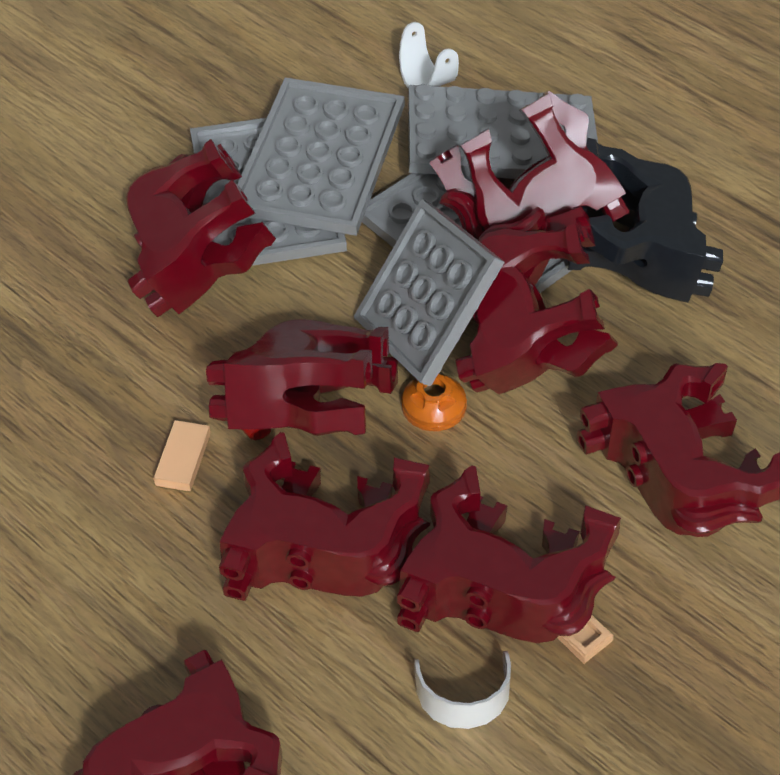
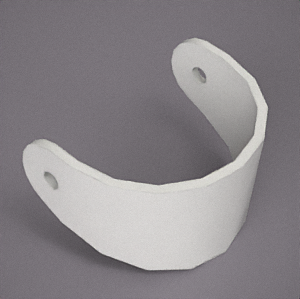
M411 22L405 27L400 41L399 63L400 72L406 87L421 84L442 86L455 81L459 67L457 52L449 48L444 49L437 56L434 66L427 50L423 25L419 22Z
M503 651L505 680L500 689L487 699L472 703L452 702L436 695L425 684L420 672L419 660L414 659L416 691L422 708L433 720L450 728L470 729L489 723L501 714L509 700L511 661L508 651Z

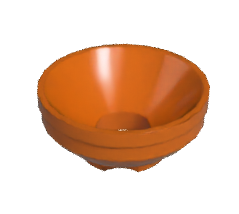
M438 374L432 385H439L445 391L439 396H430L424 391L428 385L420 383L416 378L413 379L405 387L402 396L403 414L413 426L426 431H442L454 427L462 420L467 408L465 391L459 382L447 375Z

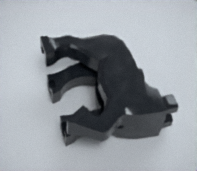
M587 138L586 146L588 150L607 164L626 192L621 198L629 213L615 222L630 228L629 231L621 232L614 227L612 218L609 215H603L600 209L596 210L589 206H581L589 216L595 246L583 247L584 252L588 253L590 264H576L568 260V270L594 267L615 271L652 293L689 303L692 294L709 297L713 289L714 277L713 274L703 273L701 270L719 272L723 264V250L706 246V235L696 227L697 213L692 212V190L688 177L680 169L669 164L638 159L623 149L602 146L597 143L596 139Z

